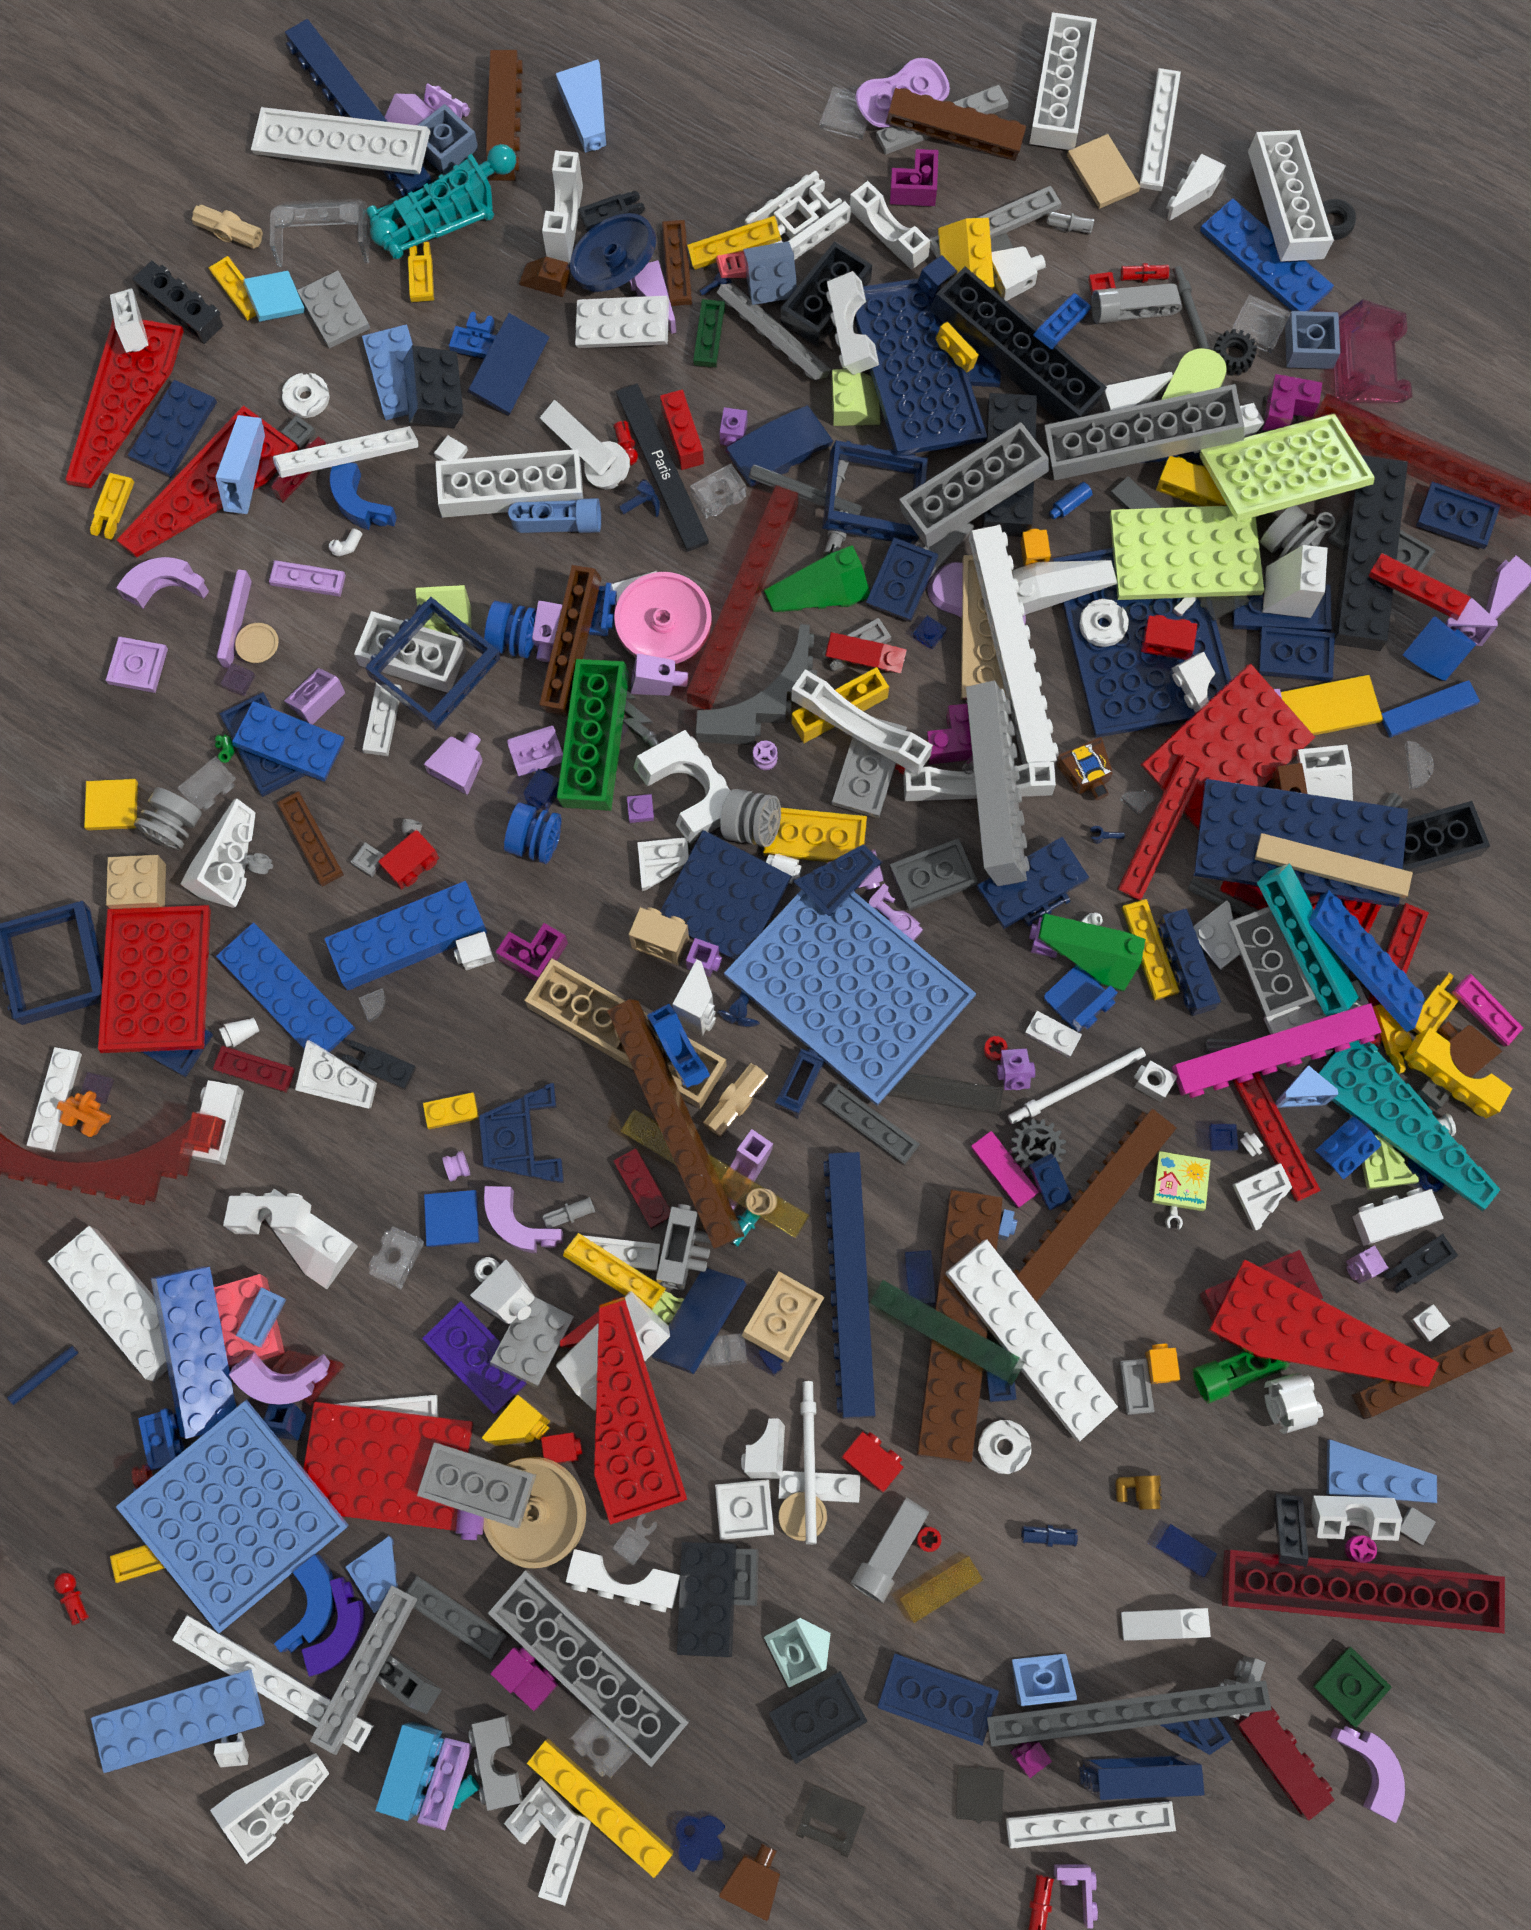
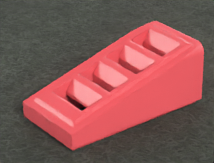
M744 251L718 255L716 257L721 278H746ZM727 263H730V265H731V269H730V270H729V268H728Z

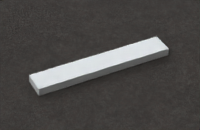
M1158 69L1140 188L1162 191L1180 71Z
M408 426L273 456V461L280 477L283 478L417 448L418 440L411 427Z
M1172 1801L1005 1818L1009 1848L1176 1831Z

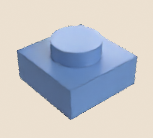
M1004 1209L1002 1212L998 1239L1006 1241L1009 1234L1014 1235L1017 1220L1013 1219L1014 1211Z

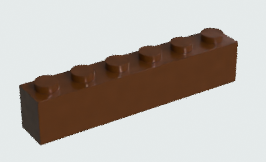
M490 50L486 161L489 150L499 144L508 145L515 152V155L517 151L521 150L520 137H517V132H521V118H518V113H522V100L519 98V93L523 92L522 79H519V74H523V60H519L517 50ZM516 157L515 168L510 173L500 175L494 172L488 176V181H516V171H520L519 157Z
M895 88L885 122L889 125L1016 161L1020 152L1026 129L1025 125L1020 124L1016 120L1008 121L1001 119L995 114L977 112L974 108H964L955 105L951 101L943 102L934 99L930 95L912 93L906 88Z
M571 566L539 704L547 713L563 716L569 715L576 659H583L602 579L595 568Z
M1498 1327L1432 1357L1431 1359L1439 1362V1365L1429 1387L1424 1388L1382 1380L1352 1394V1397L1363 1419L1371 1418L1513 1352V1349L1502 1328Z

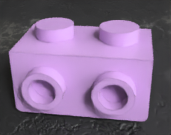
M554 726L507 740L518 776L562 763L563 752Z

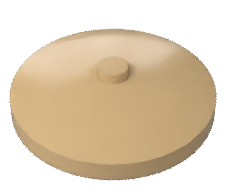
M526 1457L507 1464L508 1466L536 1474V1478L520 1528L484 1518L483 1529L488 1541L500 1556L517 1566L542 1568L562 1560L576 1547L585 1527L586 1505L579 1484L563 1466L546 1458Z

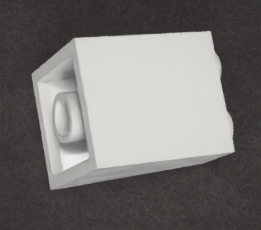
M1302 545L1268 565L1265 570L1263 612L1311 618L1325 593L1328 548Z

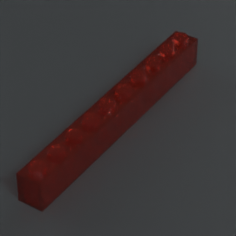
M1326 394L1314 419L1335 414L1349 437L1398 459L1408 461V463L1531 517L1530 482L1330 394Z
M775 486L686 692L688 704L705 710H711L798 508L797 492Z

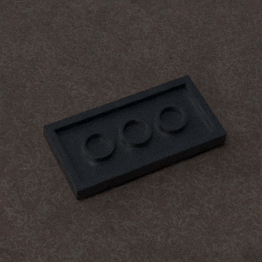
M682 1542L677 1655L732 1657L736 1544Z

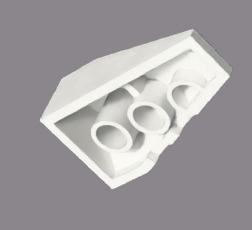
M1111 560L1035 562L1013 570V579L1016 578L1019 585L1018 601L1023 603L1025 615L1117 584Z
M234 799L190 864L181 885L201 899L232 908L236 907L246 886L247 878H244L245 867L249 862L247 852L249 842L252 841L256 812L240 800Z
M273 1189L271 1192L272 1194L286 1197L276 1189ZM311 1213L306 1235H282L273 1229L305 1275L325 1289L329 1288L358 1247L351 1240ZM272 1215L265 1218L270 1226Z
M315 1753L233 1792L210 1811L243 1861L247 1864L276 1839L275 1833L284 1822L288 1824L292 1820L294 1810L301 1802L307 1801L329 1775V1772Z

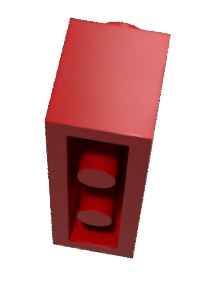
M683 389L660 395L661 410L681 470L704 464L703 448Z

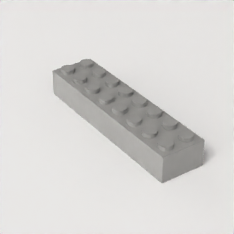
M1236 384L1045 425L1054 481L1244 441V422Z
M995 680L967 686L966 693L984 869L997 886L1027 881L1026 872L1029 871V862L1027 856H1024V848H1027L1025 834L1021 830V826L1024 825V816L1022 811H1019L1022 795L1016 784V780H1019L1020 776L1017 765L1014 766L1017 750L1011 736L1015 735L1012 721L1009 719V714H1012V705L1009 699L1006 700L1003 688L1000 689Z
M525 1570L488 1612L498 1624L650 1767L654 1765L689 1723V1719L530 1571Z

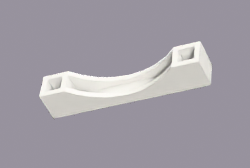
M806 669L792 688V701L916 775L919 774L931 756L932 744L912 732L900 730L871 717L843 698L826 681Z
M1035 762L1017 766L1020 779L1016 780L1017 788L1021 791L1022 797L1050 796L1053 794L1056 786L1054 762ZM923 767L919 774L916 775L905 768L903 777L905 801L977 798L975 772L948 771L933 767Z

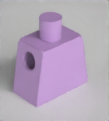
M538 601L532 641L536 648H538L536 659L539 661H550L562 609L561 604Z
M637 654L632 670L631 694L668 696L673 686L687 687L688 672L675 671L674 660Z
M468 732L462 742L454 737H449L425 762L424 765L428 774L468 795L482 764L481 754L475 750L481 739L471 732Z

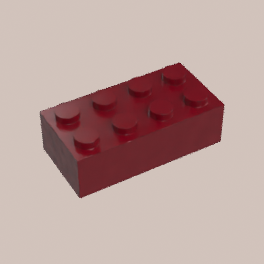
M1300 1250L1260 1266V1268L1318 1299H1323ZM1234 1278L1204 1290L1199 1294L1212 1322Z

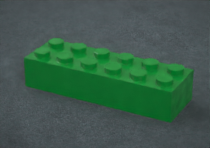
M576 659L557 799L563 808L612 810L629 681V671L623 661Z

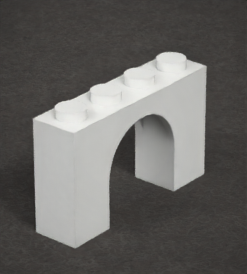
M555 150L552 168L555 186L554 212L545 211L542 233L546 256L568 262L570 266L583 183L579 154L577 152Z
M686 730L637 756L634 769L647 787L673 773L689 774L695 777L704 787L706 797L701 802L681 812L676 822V826L689 843L699 839L703 830L710 833L721 826L722 807L731 790L728 788L724 777L716 772L709 757L701 752L696 740L692 736L690 737Z

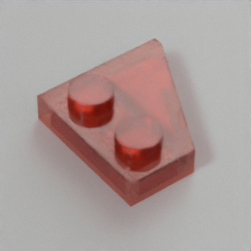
M287 1350L271 1370L279 1374L296 1373L319 1357ZM329 1360L330 1364L326 1371L328 1374L317 1383L312 1381L314 1384L313 1392L303 1400L312 1405L345 1367V1364Z

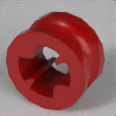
M999 1036L990 1037L985 1043L984 1054L992 1061L1001 1060V1053L998 1054L996 1051L990 1052L992 1047L990 1044L994 1043L996 1046L1000 1044L1002 1046L1000 1048L1001 1052V1050H1007V1043Z
M923 1528L917 1535V1544L923 1551L933 1552L941 1545V1535L935 1528ZM928 1531L933 1532L932 1537L936 1536L937 1539L936 1543L931 1544V1548L925 1547L926 1542L922 1543L921 1539L922 1536H927Z

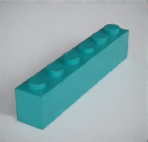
M1289 863L1268 871L1257 884L1325 1016L1328 1017L1349 1010L1358 999V995L1337 954L1308 923L1314 909L1291 864Z

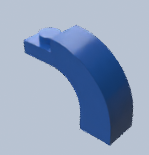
M350 462L332 466L330 472L331 490L340 511L350 522L369 530L371 522L379 526H395L397 517L393 507L367 502L357 495L361 473L356 463Z
M670 1004L647 1015L668 1060L683 1085L687 1088L692 1085H698L710 1076Z
M314 1554L293 1571V1574L306 1592L307 1609L302 1620L274 1643L280 1653L288 1650L292 1653L304 1643L303 1637L306 1638L308 1643L316 1642L326 1631L333 1618L336 1603L330 1581L334 1580V1577L320 1555Z

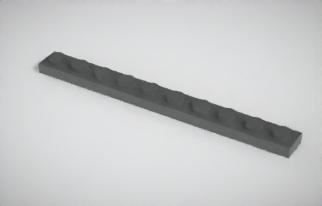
M1265 1680L987 1717L991 1747L1272 1709Z

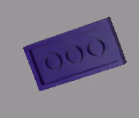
M461 1301L422 1338L494 1415L527 1385V1383L490 1365L501 1342Z

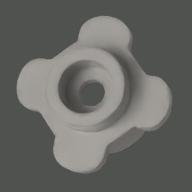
M255 853L254 855L247 856L249 860L248 868L252 872L267 874L269 869L273 868L272 860L267 855Z

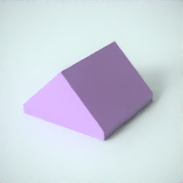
M395 94L385 119L392 123L419 125L435 111L415 94Z
M1473 598L1469 600L1458 620L1450 617L1445 623L1453 631L1456 629L1460 630L1474 641L1476 646H1483L1498 626L1497 620Z
M318 668L284 702L304 721L313 725L345 694V691L335 675Z

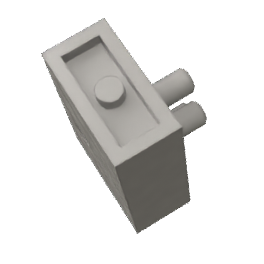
M679 1204L678 1208L671 1207L656 1278L657 1283L663 1287L684 1291L689 1269L706 1271V1261L691 1259L692 1256L708 1259L710 1255L709 1248L694 1246L695 1241L711 1243L707 1232L697 1230L699 1223L698 1212L693 1211L694 1207Z

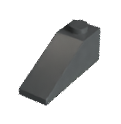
M389 1653L376 1678L379 1684L408 1707L425 1714L428 1713L442 1691L441 1688L391 1653Z

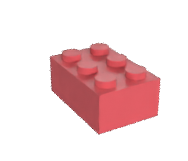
M261 1274L214 1287L227 1361L230 1368L254 1351L261 1360L285 1354L277 1319L261 1348L236 1336L260 1288L262 1287L270 1291L267 1278Z

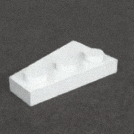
M307 1040L295 1090L368 1109L371 1108L377 1083L314 1042Z

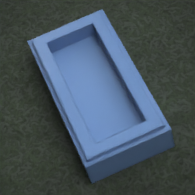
M261 1287L236 1336L261 1348L286 1299Z

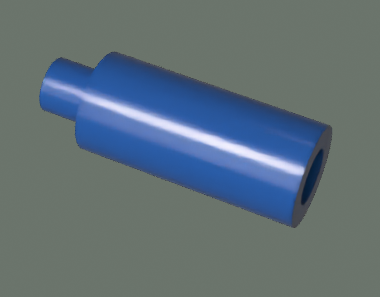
M1081 482L1053 503V509L1048 512L1050 518L1053 520L1057 517L1064 518L1093 495L1091 488L1085 482Z

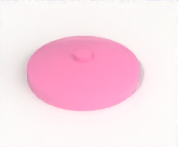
M655 572L636 579L623 591L615 608L617 635L625 649L635 658L637 654L671 659L675 661V664L683 662L695 655L703 647L711 630V608L705 593L695 582L676 573Z

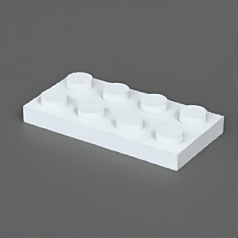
M668 296L577 300L575 345L577 348L668 344Z

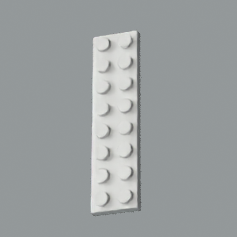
M261 107L251 151L257 155L420 175L430 130L426 126Z
M983 1240L945 1273L1076 1441H1081L1118 1407L988 1240Z

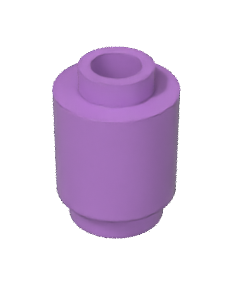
M458 1509L456 1534H461L462 1540H477V1535H483L484 1517Z

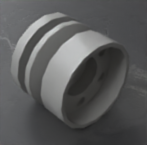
M1295 505L1287 508L1274 521L1262 537L1260 543L1272 554L1283 548L1280 559L1302 545L1318 547L1326 530L1319 527L1313 531L1317 525V522L1314 520L1303 526L1302 524L1307 514Z
M156 787L147 802L155 812L142 810L141 816L144 819L137 818L134 825L152 841L165 847L181 850L184 843L180 839L187 840L189 834L181 827L194 828L202 812L192 803L175 793Z
M732 789L727 795L721 811L720 825L723 837L729 841L740 843L747 841L751 845L770 846L775 840L780 826L781 805L779 799L775 795L754 794L752 791Z

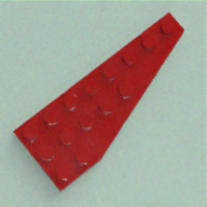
M113 317L66 476L68 485L92 488L172 373L184 332L182 326L142 320L149 346L144 347L140 351L126 352L115 328Z
M243 405L117 539L118 544L137 558L222 509L223 505L216 475L237 416L260 417ZM263 419L262 424L265 438L253 490L267 483L277 472L273 456L298 450L297 445Z
M1247 1260L1242 1261L1208 1330L1256 1357L1308 1365L1309 1367L1342 1373L1357 1374L1369 1378L1390 1380L1424 1388L1429 1387L1439 1365V1362Z
M625 1297L599 1305L594 1475L610 1525L687 1500Z

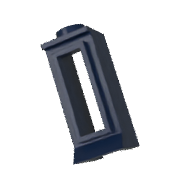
M800 1050L788 1078L775 1101V1109L780 1110L781 1107L793 1112V1117L797 1119L824 1065V1059L815 1050ZM805 1061L814 1065L798 1100H794L788 1097L787 1094L802 1062Z

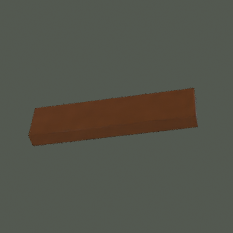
M685 220L662 221L668 296L671 306L692 305Z
M298 791L278 801L277 804L321 886L323 887L344 876L300 792Z

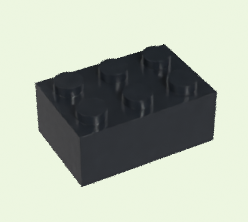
M412 345L403 360L409 423L455 428L463 416L457 352Z

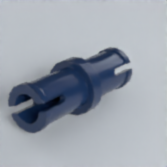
M1023 1525L1021 1529V1537H1023L1021 1542L1045 1544L1046 1547H1052L1053 1545L1076 1547L1078 1541L1077 1529L1053 1528V1525H1046V1527Z

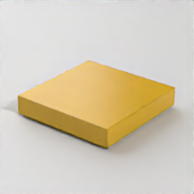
M137 780L86 781L85 829L136 828L134 823L137 820Z

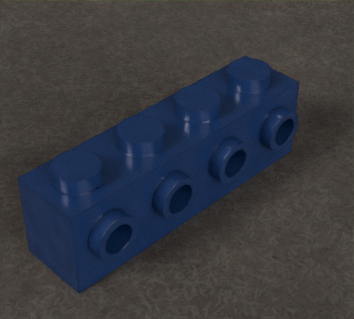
M1187 908L1163 915L1157 925V929L1161 939L1165 942L1168 960L1173 964L1177 984L1181 986L1186 1008L1189 1009L1191 1016L1215 1010L1221 1003Z

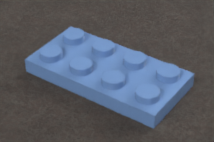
M407 324L362 336L385 420L408 415L403 360L413 344Z

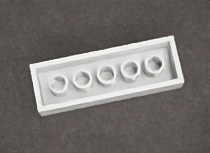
M1052 12L1029 144L1067 150L1075 148L1097 19Z
M1300 130L1256 132L1248 154L1280 261L1324 259L1334 239Z
M578 449L436 461L438 506L442 518L508 512L510 506L516 502L575 501L583 499L581 462Z
M88 1226L49 1259L48 1262L143 1377L150 1381H156L168 1368L155 1298L100 1231Z

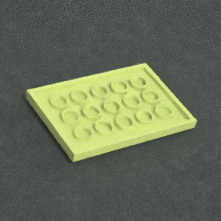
M1335 414L1244 438V441L1200 450L1202 462L1236 521L1369 486L1374 483L1375 478Z
M1228 506L1111 510L1110 523L1118 600L1263 594L1264 584L1256 516L1236 521Z

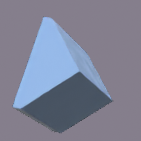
M1308 1065L1275 1101L1277 1108L1326 1105L1338 1095V1089Z
M1066 1654L1012 1659L1017 1704L1020 1706L1077 1700Z

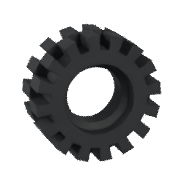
M1232 329L1231 333L1228 330L1225 331L1223 335L1221 334L1218 337L1213 349L1225 361L1226 371H1229V376H1233L1234 372H1236L1237 376L1241 375L1242 371L1246 373L1251 368L1257 353V345H1254L1255 339L1249 340L1251 335L1249 333L1246 336L1243 335L1244 330H1240L1239 333H1236V329ZM1229 347L1238 348L1242 351L1243 356L1240 358L1231 357L1226 353V349Z

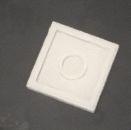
M769 1480L715 1485L720 1540L774 1535Z

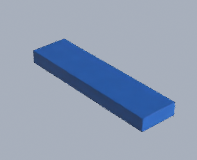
M1073 293L1036 330L1034 336L1050 349H1053L1089 313L1092 308L1091 305L1076 293Z
M1468 680L1381 714L1383 718L1382 723L1391 738L1477 705L1480 700Z

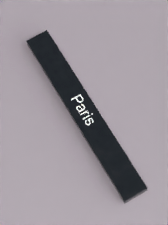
M638 383L616 391V396L686 551L689 552L709 544V539Z

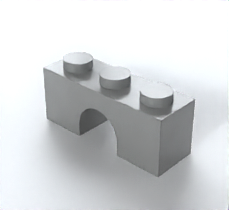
M508 1715L472 1724L473 1730H469L471 1747H476L478 1758L474 1759L476 1775H481L483 1787L479 1788L481 1804H486L487 1811L521 1803L523 1796L518 1772L504 1774L499 1772L494 1765L496 1751L501 1747L513 1744Z

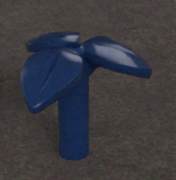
M642 479L637 486V490L641 493L619 507L623 514H626L642 503L651 501L656 511V517H658L660 512L659 499L650 483Z
M742 991L739 999L731 1005L729 1012L724 1010L717 1011L730 1024H733L735 1021L741 1027H754L760 1024L755 1019L746 1018L747 1004L750 997Z

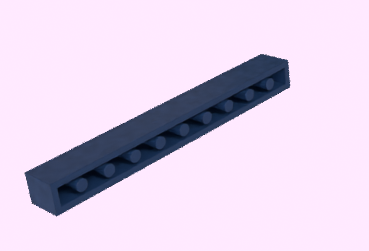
M308 19L285 31L288 41L285 43L287 49L292 56L296 55L298 57L297 60L304 71H309L311 80L316 87L320 86L322 88L325 99L328 102H333L334 109L339 116L388 122ZM423 166L420 175L383 170L387 179L395 182V187L401 197L408 196V193L424 188L423 185L426 183L428 185L432 183L430 175Z
M860 1152L829 1153L828 1161H823L824 1177L829 1176V1187H825V1202H830L831 1212H826L827 1228H832V1238H828V1254H833L834 1264H829L830 1280H835V1290H831V1306H836L837 1317H832L833 1333H838V1343L833 1344L834 1359H839L840 1370H835L836 1386H841V1397H836L837 1413H842L843 1419L874 1418L876 1415Z

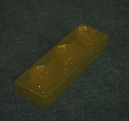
M967 1556L901 1597L900 1601L913 1623L983 1581L971 1558Z

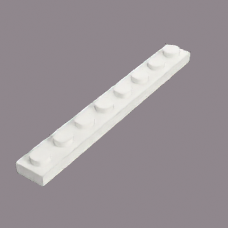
M191 1615L186 1616L173 1638L174 1642L229 1675L252 1669L257 1692L315 1727H318L331 1702V1699L221 1633L218 1634L216 1630ZM357 1716L343 1743L360 1752L374 1725Z

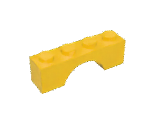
M1431 1028L1416 1035L1404 1056V1059L1411 1063L1413 1068L1422 1071L1435 1084L1447 1089L1455 1099L1464 1102L1477 1115L1486 1119L1501 1111L1512 1091L1510 1086L1493 1074L1482 1079H1473L1462 1074L1455 1067L1451 1059L1450 1042Z

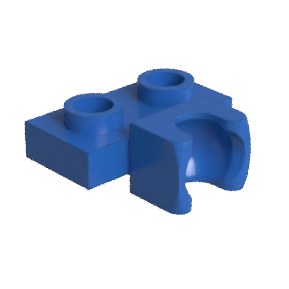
M471 312L466 324L467 328L455 326L449 349L457 353L485 359L497 336L493 335L495 328L494 319L492 316H487L485 322L479 324L475 319L476 313Z

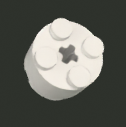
M1294 1373L1265 1383L1264 1388L1269 1387V1394L1264 1395L1266 1407L1273 1423H1279L1283 1428L1279 1430L1281 1433L1286 1434L1316 1425L1318 1418L1323 1417V1409L1321 1404L1315 1399L1313 1393L1314 1383L1309 1375L1303 1376L1300 1373Z

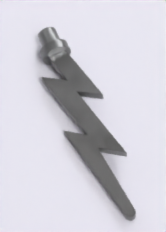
M627 691L625 712L632 718L623 719V722L638 733L645 744L653 748L660 744L656 739L657 735L654 731L650 732L642 725L653 722L627 701L636 700Z

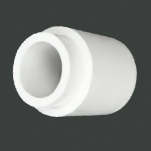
M769 854L766 863L791 875L792 878L789 882L791 884L794 879L796 880L800 877L802 866L798 865L799 860L780 854H775V856Z

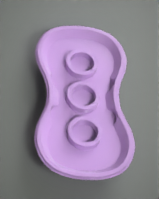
M916 58L909 61L897 74L891 77L864 82L856 92V102L863 116L873 126L890 127L893 125L886 124L885 122L895 88H906L912 93L926 94L936 100L944 101L949 94L950 87L945 73L937 63L928 58Z
M951 562L941 567L933 575L928 584L927 592L930 600L936 607L961 618L962 563ZM1026 615L1022 616L1024 625L1026 623Z

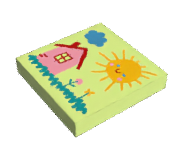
M1159 1151L1157 1154L1152 1203L1205 1211L1210 1160Z

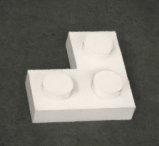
M540 1779L504 1824L519 1842L526 1844L542 1824L555 1838L561 1840L579 1817L546 1781Z

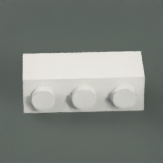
M208 1080L207 1086L203 1087L200 1101L202 1102L201 1109L194 1118V1126L196 1127L194 1136L190 1137L187 1146L189 1156L193 1159L225 1165L244 1092L239 1086Z
M1417 1188L1407 1192L1408 1197L1399 1199L1396 1195L1382 1200L1384 1205L1374 1207V1204L1371 1203L1358 1208L1359 1213L1352 1216L1363 1246L1444 1219L1432 1189L1423 1192L1422 1188Z

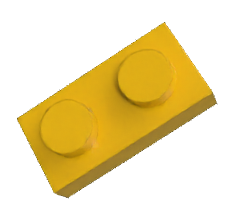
M948 322L940 326L936 341L953 358L954 362L967 373L974 368L978 354Z
M474 1093L423 1103L427 1128L429 1130L479 1119Z

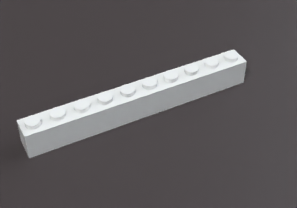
M1000 525L972 530L968 539L1006 698L1010 700L1012 705V714L1010 715L1022 765L1035 762L1055 763L1056 757L1059 756L1056 743L1052 742L1051 733H1053V726L1051 720L1046 717L1047 701L1044 695L1041 696L1039 688L1042 685L1039 672L1035 671L1034 663H1036L1034 649H1030L1028 642L1030 640V630L1028 625H1024L1022 617L1025 615L1023 603L1018 601L1019 585L1017 579H1013L1012 576L1013 560L1011 555H1007L1006 551L1008 546L1007 535L1005 532H1002Z

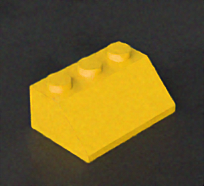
M966 218L938 228L940 256L943 255L958 272L966 266L993 289L994 278L989 218Z
M517 1395L484 1434L482 1439L495 1446L534 1442L535 1439L541 1440V1437H544L550 1428L547 1425L550 1420L529 1402Z

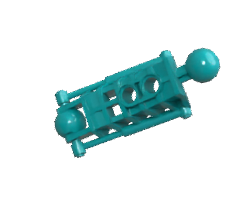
M496 145L489 150L487 161L478 165L471 153L459 166L456 164L453 166L454 169L444 176L441 174L438 176V180L429 185L426 183L423 185L424 188L413 193L410 192L408 196L379 209L373 205L369 206L366 209V213L370 218L372 241L389 251L394 259H399L402 257L404 250L434 237L439 238L484 218L491 220L494 217L491 185L486 177L494 172L500 175L510 173L516 165L515 152L508 145ZM402 216L407 225L398 229L394 220ZM413 237L415 238L414 240L405 243L406 241L410 240L411 238H413Z

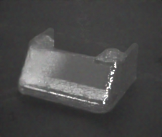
M358 198L287 201L273 208L270 213V248L277 266L282 267L283 228L339 224L358 225L359 247L364 263H369V216L366 213L368 208L366 202Z

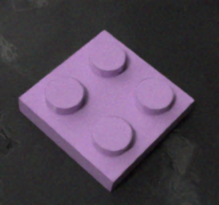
M118 637L106 682L109 685L155 693L168 648L163 644Z

